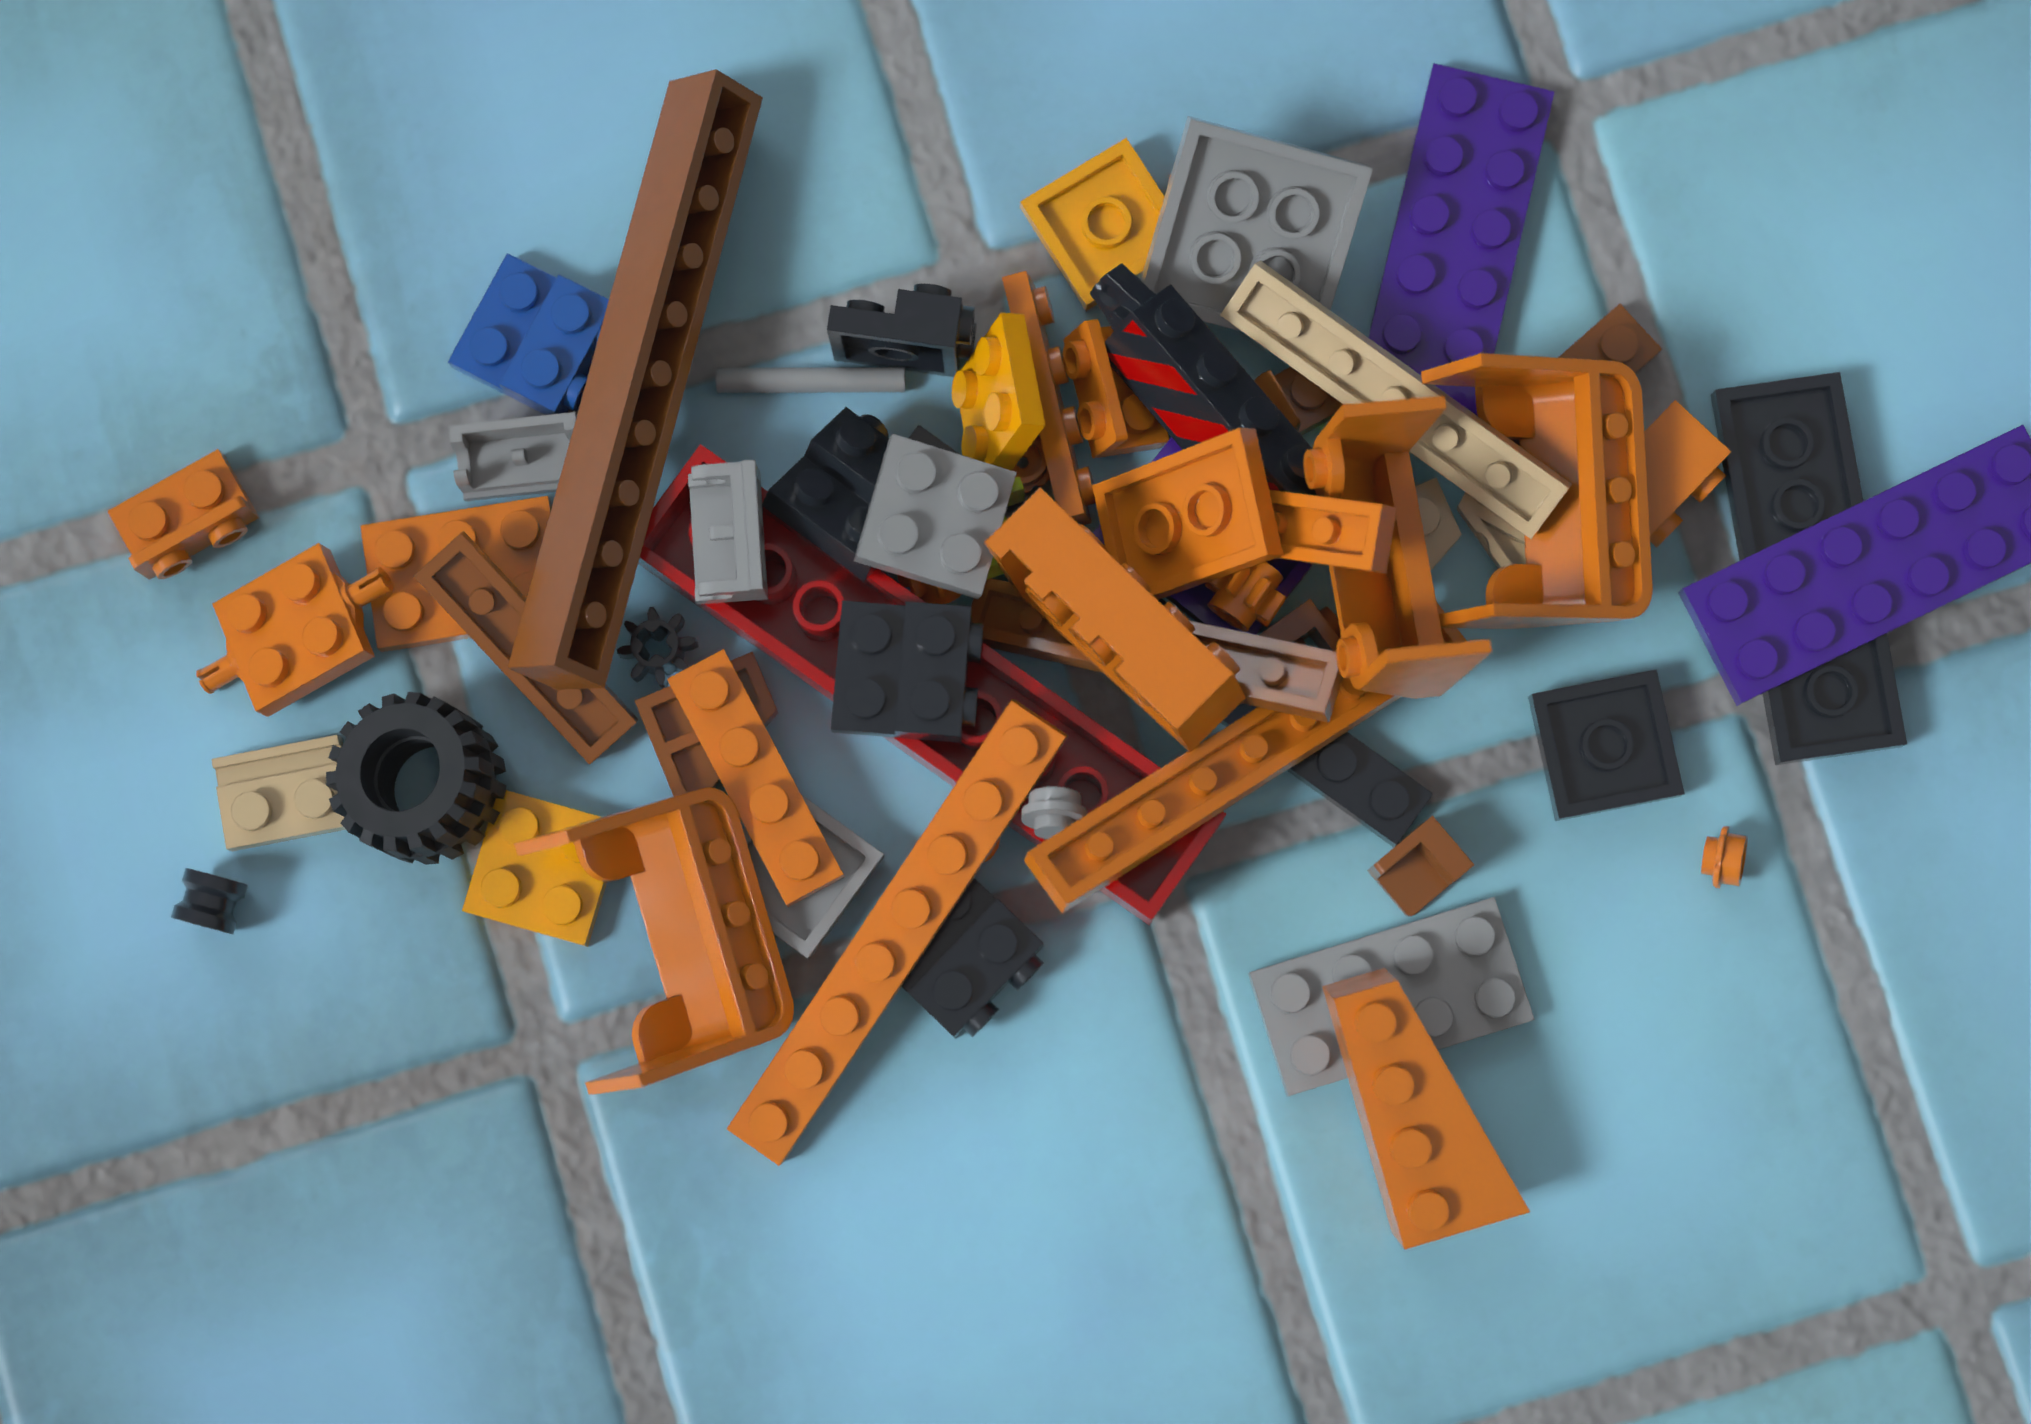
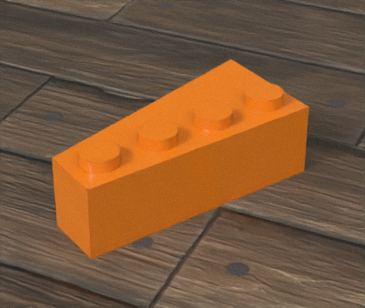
M1041 488L984 542L1015 592L1190 753L1246 698L1235 677L1240 671V667L1233 658L1215 642H1212L1208 647L1204 646L1192 634L1195 631L1193 624L1177 607L1170 602L1163 606L1149 593L1151 588L1132 567L1126 563L1120 565L1108 553L1104 544L1083 524L1079 525Z
M1385 968L1322 986L1390 1229L1403 1249L1406 1250L1530 1213L1398 980Z

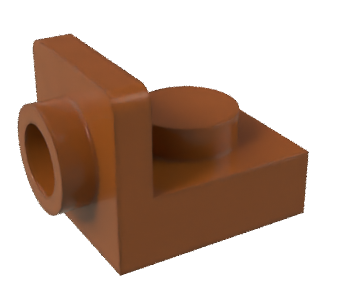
M1309 599L1262 632L1260 636L1307 645L1304 640L1311 637L1318 648L1336 652L1337 642L1341 638L1338 618L1332 610L1325 606L1319 611L1312 600Z

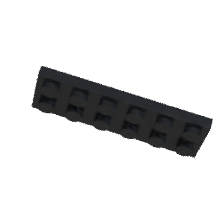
M1840 372L1716 389L1710 395L1718 440L1731 451L1722 461V465L1726 475L1725 482L1739 561L1863 502ZM1887 634L1763 693L1775 765L1901 748L1907 745Z

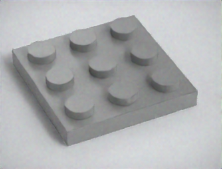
M1188 116L1141 281L1156 294L1171 284L1202 321L1239 330L1221 317L1220 314L1254 264L1261 260L1331 310L1373 168L1359 162Z

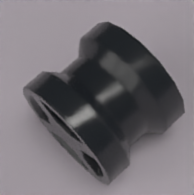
M185 868L182 881L186 891L183 901L174 905L171 918L234 935L237 921L233 916L236 902L245 898L248 885Z

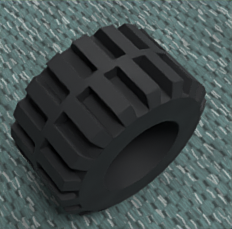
M408 692L406 700L393 693L382 697V708L380 709L368 703L358 710L362 720L357 725L347 721L340 731L341 734L347 737L342 747L332 746L329 759L337 762L336 771L326 772V786L338 791V794L331 797L329 801L333 812L344 816V819L340 822L341 825L350 834L359 837V841L401 861L412 864L414 860L425 865L439 864L440 854L453 860L464 854L461 844L465 841L476 846L485 837L479 830L485 821L494 825L500 814L499 811L492 808L495 798L505 799L507 785L499 782L496 779V775L506 772L504 759L493 753L499 747L493 736L482 730L483 725L447 702L435 696L431 699L418 692ZM435 747L440 761V772L435 788L416 807L400 811L395 800V782L401 767L415 753L423 749Z

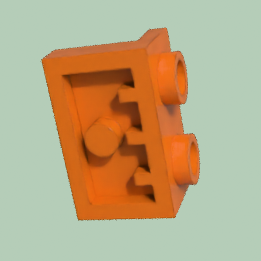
M1098 319L1084 321L1063 338L1064 348L1062 354L1065 372L1074 382L1079 402L1078 426L1082 436L1089 442L1092 458L1160 449L1169 441L1168 432L1110 366L1105 341L1114 331L1111 326L1101 327Z
M219 449L107 511L131 553L128 559L134 570L149 580L155 576L158 579H167L179 574L192 564L191 556L210 545H213L214 548H221L234 543L247 533L246 525L260 518L227 458Z

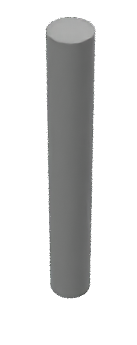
M905 367L717 368L716 370L717 393L905 392L906 384Z

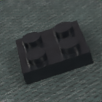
M1657 669L1534 693L1528 697L1555 821L1677 798L1685 794Z

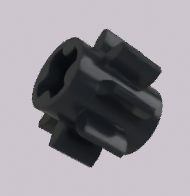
M649 607L647 621L638 626L633 622L625 621L624 626L632 635L630 645L619 647L617 654L620 658L627 660L636 658L638 661L630 674L635 682L638 683L644 679L647 673L655 675L659 686L663 689L668 685L667 675L677 670L681 672L689 667L684 661L685 651H692L698 648L699 645L696 638L689 636L679 638L678 633L682 630L685 619L681 614L674 615L667 623L660 620L654 607ZM667 636L666 643L672 650L670 655L664 659L660 655L655 654L648 661L650 653L645 648V643L650 638L661 642Z

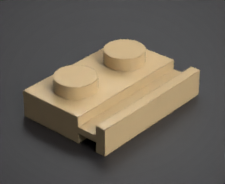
M333 735L213 758L212 765L216 771L218 783L216 790L226 849L233 852L346 830L340 823L344 816L333 812L329 801L331 797L338 794V791L326 786V772L336 771L337 762L329 759V755L333 745L342 747V737Z

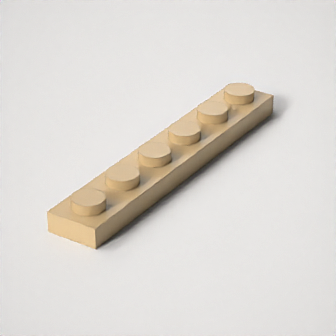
M1261 260L1254 264L1220 314L1221 317L1342 404L1445 396L1447 409L1409 452L1530 539L1533 538L1572 485V483L1435 385L1422 384L1420 374Z

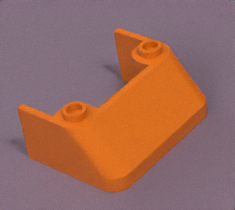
M1480 353L1421 371L1422 384L1475 387L1478 417L1509 439L1520 440L1521 448L1572 483L1533 538L1530 539L1524 535L1526 564H1512L1497 569L1489 578L1486 586V605L1439 614L1441 628H1535L1613 622L1632 619L1644 613L1650 604L1653 586L1643 399L1641 385L1634 371L1618 361Z
M1445 396L1343 404L1316 437L1313 449L1306 450L1304 455L1305 480L1310 489L1316 490L1317 496L1382 504L1397 508L1386 574L1329 565L1341 638L1338 640L1336 647L1337 665L1343 678H1350L1353 687L1357 690L1413 699L1442 696L1492 653L1490 639L1445 644L1443 642L1409 451L1447 409Z
M702 788L514 844L517 855L521 856L574 842L579 862L586 873L592 878L603 882H610L630 876L666 999L644 1007L634 1020L632 1041L639 1063L585 1082L589 1095L642 1088L776 1039L788 1030L794 1015L793 998L735 804L726 793L716 788Z

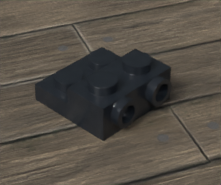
M916 284L913 291L898 289L894 314L885 313L883 305L867 300H849L846 307L830 305L827 333L834 361L876 367H905V371L954 377L956 372L959 371L960 359L968 360L974 351L977 323H974L975 307L963 305L961 297L951 296L952 291L950 289L935 284Z
M845 407L811 439L805 455L768 490L762 503V507L863 581L877 569L855 562L854 558L889 441L885 425L875 416L864 414L859 417L849 408Z
M842 601L831 719L832 733L962 743L963 726L975 727L978 688L966 687L968 662H981L984 623L972 622L971 606L906 601V606Z
M973 878L901 987L953 1038H956L963 1030L974 1037L999 1011V1008L991 1001L1005 986L1010 983L1018 991L1044 964L1036 955L1044 947V943L998 898L996 899Z

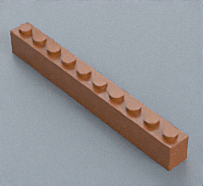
M717 69L669 81L507 667L557 690L605 688L763 97Z

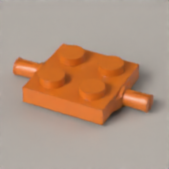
M320 543L315 544L212 604L226 637L227 655L196 671L197 678L201 679L199 680L200 685L208 694H212L217 689L239 677L246 686L255 711L269 717L375 657L364 631L363 606L394 590L393 584L389 582L391 581L390 577L383 568L378 567L373 572L349 584L341 576L331 550Z

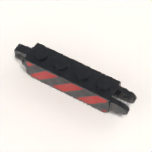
M1123 263L1100 278L1099 282L1090 291V295L1102 310L1114 331L1105 341L1110 366L1181 449L1184 450L1237 428L1256 429L1269 490L1317 496L1316 490L1310 489L1307 486L1303 466L1306 450L1313 448L1176 289L1170 284L1156 294Z

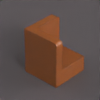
M1432 815L1367 871L1404 915L1412 917L1475 864Z

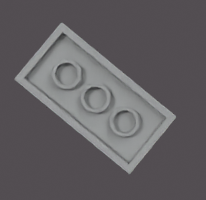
M1495 897L1248 973L1287 1097L1348 1078L1322 988L1324 985L1385 968L1398 980L1437 1050L1535 1020Z

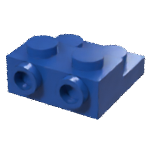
M507 253L451 354L448 363L459 372L545 415L567 413L569 409L577 411L581 403L609 299L559 274L556 278Z

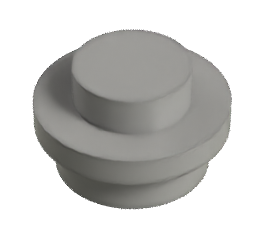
M1043 787L1029 793V802L1022 808L1021 821L1024 825L1033 828L1036 836L1049 839L1087 815V810L1081 806V795L1077 791L1063 787Z

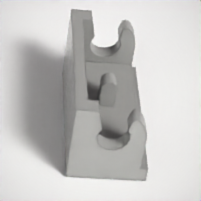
M576 412L449 425L450 444L453 451L455 450L458 470L453 471L457 487L463 493L464 501L556 492L575 425Z
M755 459L691 467L692 474H688V485L690 489L695 602L697 604L768 599L761 476Z

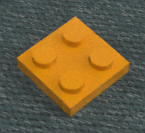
M1126 137L1021 200L1020 209L1085 311H1088L1097 305L1090 295V291L1099 282L1100 278L1119 264L1123 263L1139 279L1142 277L1164 195Z
M1001 312L985 336L979 339L976 349L962 369L956 372L952 382V401L956 408H960L964 430L961 442L962 455L1011 471L1045 427V420L1025 315Z
M506 790L505 799H495L493 809L499 811L500 814L494 825L488 822L462 911L588 947L607 882L596 880L586 873L579 862L574 842L521 856L517 855L514 844L600 818V816Z

